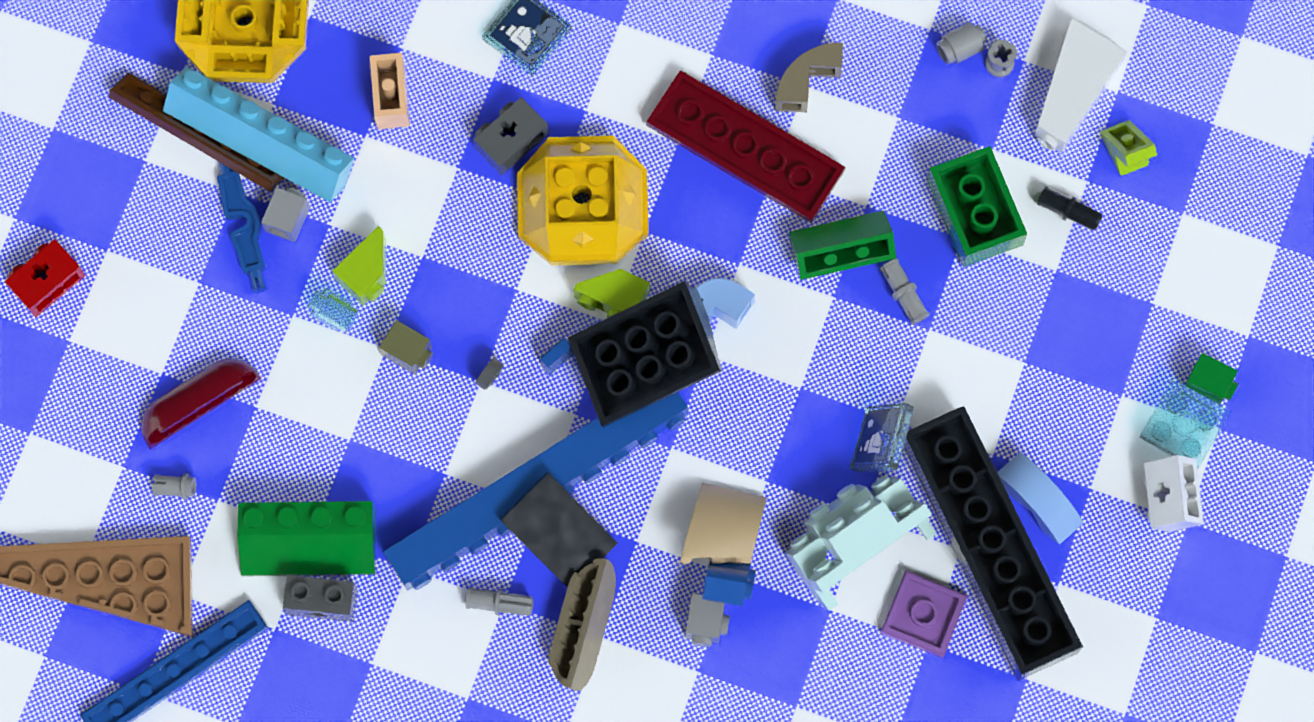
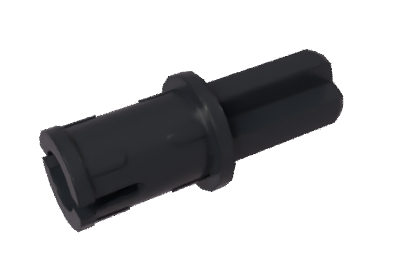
M1047 186L1044 187L1037 201L1038 206L1063 216L1062 220L1066 221L1069 219L1090 230H1096L1102 220L1100 212L1077 202L1076 197L1073 196L1070 199L1049 189Z

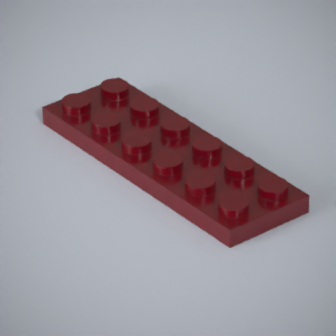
M682 70L678 72L646 121L647 127L811 224L846 171L844 165Z

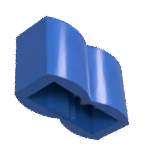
M709 561L702 600L743 607L744 599L751 600L756 570L750 569L751 563L726 562L723 564H712Z

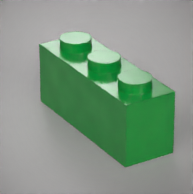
M884 210L789 232L792 258L801 280L896 259L894 234Z

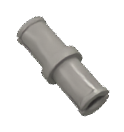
M898 258L887 262L879 268L894 292L892 294L893 299L900 302L911 325H915L930 316L916 293L918 288L915 282H910Z

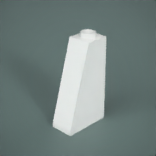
M1074 17L1069 23L1034 135L1044 148L1051 151L1057 150L1060 153L1066 148L1116 75L1128 51Z

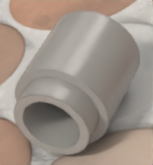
M967 22L942 35L941 40L936 42V48L946 65L951 63L958 64L983 51V43L986 42V37L979 25L974 26L971 22Z

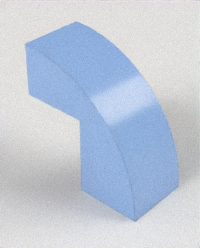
M1021 452L997 472L1008 495L1031 511L1043 533L1059 545L1084 523L1073 505L1055 483Z

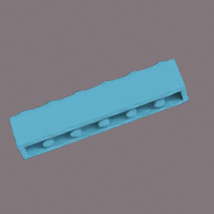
M187 66L170 82L163 108L165 113L330 203L346 186L354 157L339 148L315 137L313 134L304 131L282 117L269 112Z

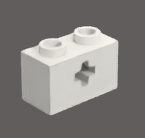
M1175 455L1144 463V484L1147 489L1149 504L1147 513L1151 522V529L1173 532L1204 525L1196 459Z

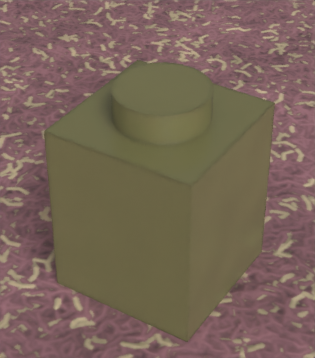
M397 320L379 346L381 355L414 375H416L420 368L425 369L433 356L430 339Z

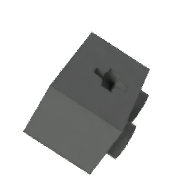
M521 97L515 103L513 101L507 103L500 110L499 117L491 124L489 122L483 124L476 131V137L473 139L475 150L502 176L549 135L548 123ZM506 131H507L509 134H512L513 132H515V136H514V137H511L510 135H506V136L504 137V134H503V133L506 132Z
M287 575L282 608L287 616L354 622L358 588L352 581Z

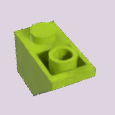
M618 269L576 283L573 289L574 298L577 299V303L583 308L590 311H595L597 308L607 313L606 316L609 318L646 300L650 293V282L627 271Z

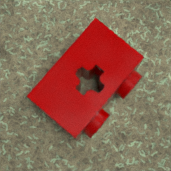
M56 239L39 246L33 254L34 257L25 264H19L14 267L8 274V278L4 281L35 318L86 276L81 267ZM42 272L48 275L45 280L38 277Z

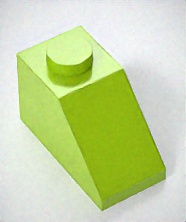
M380 226L373 230L332 270L335 280L362 306L368 301H375L385 289L383 286L386 284V237Z

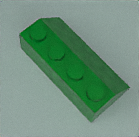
M373 501L238 503L237 538L242 577L376 575V508Z

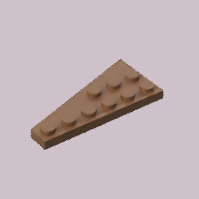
M190 536L0 546V585L193 637L192 546Z

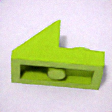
M1130 120L1100 131L1103 142L1121 176L1148 166L1149 159L1157 156L1155 144Z

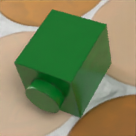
M1201 353L1183 390L1219 407L1224 398L1229 401L1231 400L1239 384L1233 381L1238 370Z

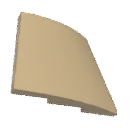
M702 482L680 563L690 564L692 558H708L712 564H723L726 562L751 563L767 497Z

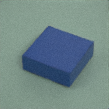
M562 338L540 357L541 367L549 376L574 355L571 345L566 338Z

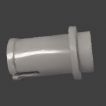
M184 473L183 476L155 474L153 477V481L157 482V484L152 483L154 496H181L183 500L195 496L196 478L190 477L188 473Z

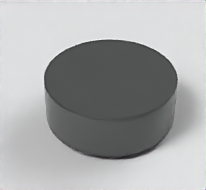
M494 357L481 372L475 384L483 390H487L503 370L504 364Z

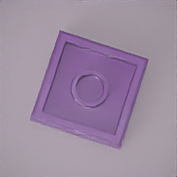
M905 570L880 634L943 659L968 595Z

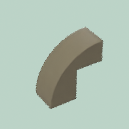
M843 42L828 43L814 47L804 52L790 64L778 85L775 111L807 113L809 76L841 78Z

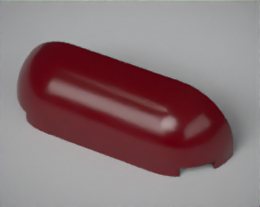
M226 358L214 362L154 400L147 407L141 422L142 436L149 449L154 448L261 380V376L252 365L240 359Z

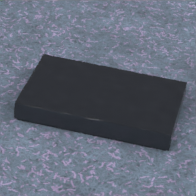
M548 472L499 519L566 587H568L569 581L575 572L579 573L584 567L593 563L592 560L604 558L618 544Z

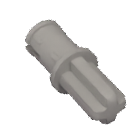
M469 587L465 600L466 609L494 611L495 615H500V612L529 616L534 606L533 597L505 593L501 588L498 591H490Z

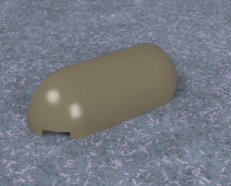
M608 559L592 560L593 563L584 567L579 573L575 572L567 587L551 644L549 665L552 667L559 683L574 691L582 690L592 677L614 601L616 575L613 564Z

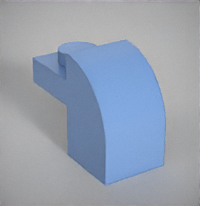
M712 279L696 288L709 320L711 321L715 315L735 329L738 328L755 302V294L729 279Z

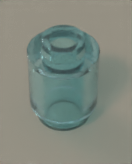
M325 288L322 292L317 290L308 304V308L312 309L311 317L337 332L342 330L347 333L359 313V310L353 307L354 303L328 288Z

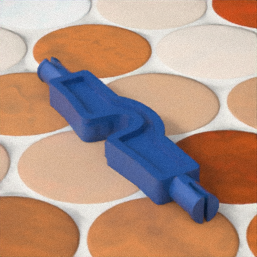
M218 162L221 175L217 176V181L221 192L224 216L229 221L234 219L247 220L245 226L230 233V238L238 254L244 275H249L253 292H260L257 280L263 292L267 287L262 275V271L266 270L259 244L261 236L260 217L253 204L246 198L240 174Z

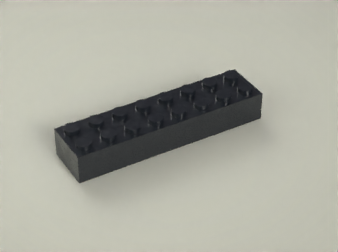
M965 406L904 432L901 443L1017 681L1079 654L1083 645Z

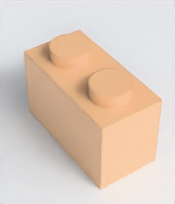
M402 53L370 55L374 117L378 130L410 127L406 70Z

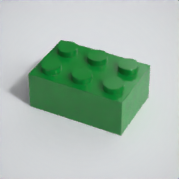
M991 146L929 168L927 183L963 267L1024 245L1027 231Z

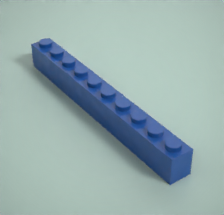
M679 392L605 427H602L599 419L596 418L383 551L384 555L407 591L412 588L415 591L428 585L432 581L431 576L440 570L445 573L458 566L461 562L459 559L469 552L474 555L484 550L489 545L488 540L498 534L503 537L511 533L499 519L546 472L571 495L574 492L573 487L582 481L587 484L597 479L602 474L601 469L611 463L613 466L621 464L630 457L629 452L638 446H641L642 449L646 448L658 439L657 434L667 428L669 431H672L686 422L685 417L688 416V406Z

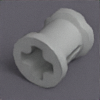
M1004 39L992 43L985 62L988 73L994 77L1002 78L1008 76L1013 71L1014 60L1017 57V49L1014 44Z

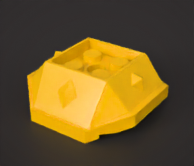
M178 0L175 43L202 75L212 81L274 83L306 50L309 0ZM244 17L253 19L246 26L238 25L239 20Z
M615 136L548 137L517 173L518 238L551 266L617 264L638 243L640 244L649 236L647 169ZM580 193H586L591 197L584 204L574 201V197Z

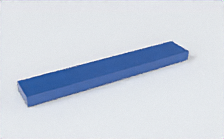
M247 600L79 716L83 722H133L269 628L251 601Z

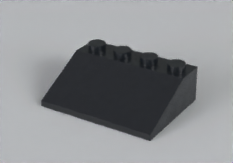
M686 281L568 337L602 427L608 426L722 372L710 320L698 290Z

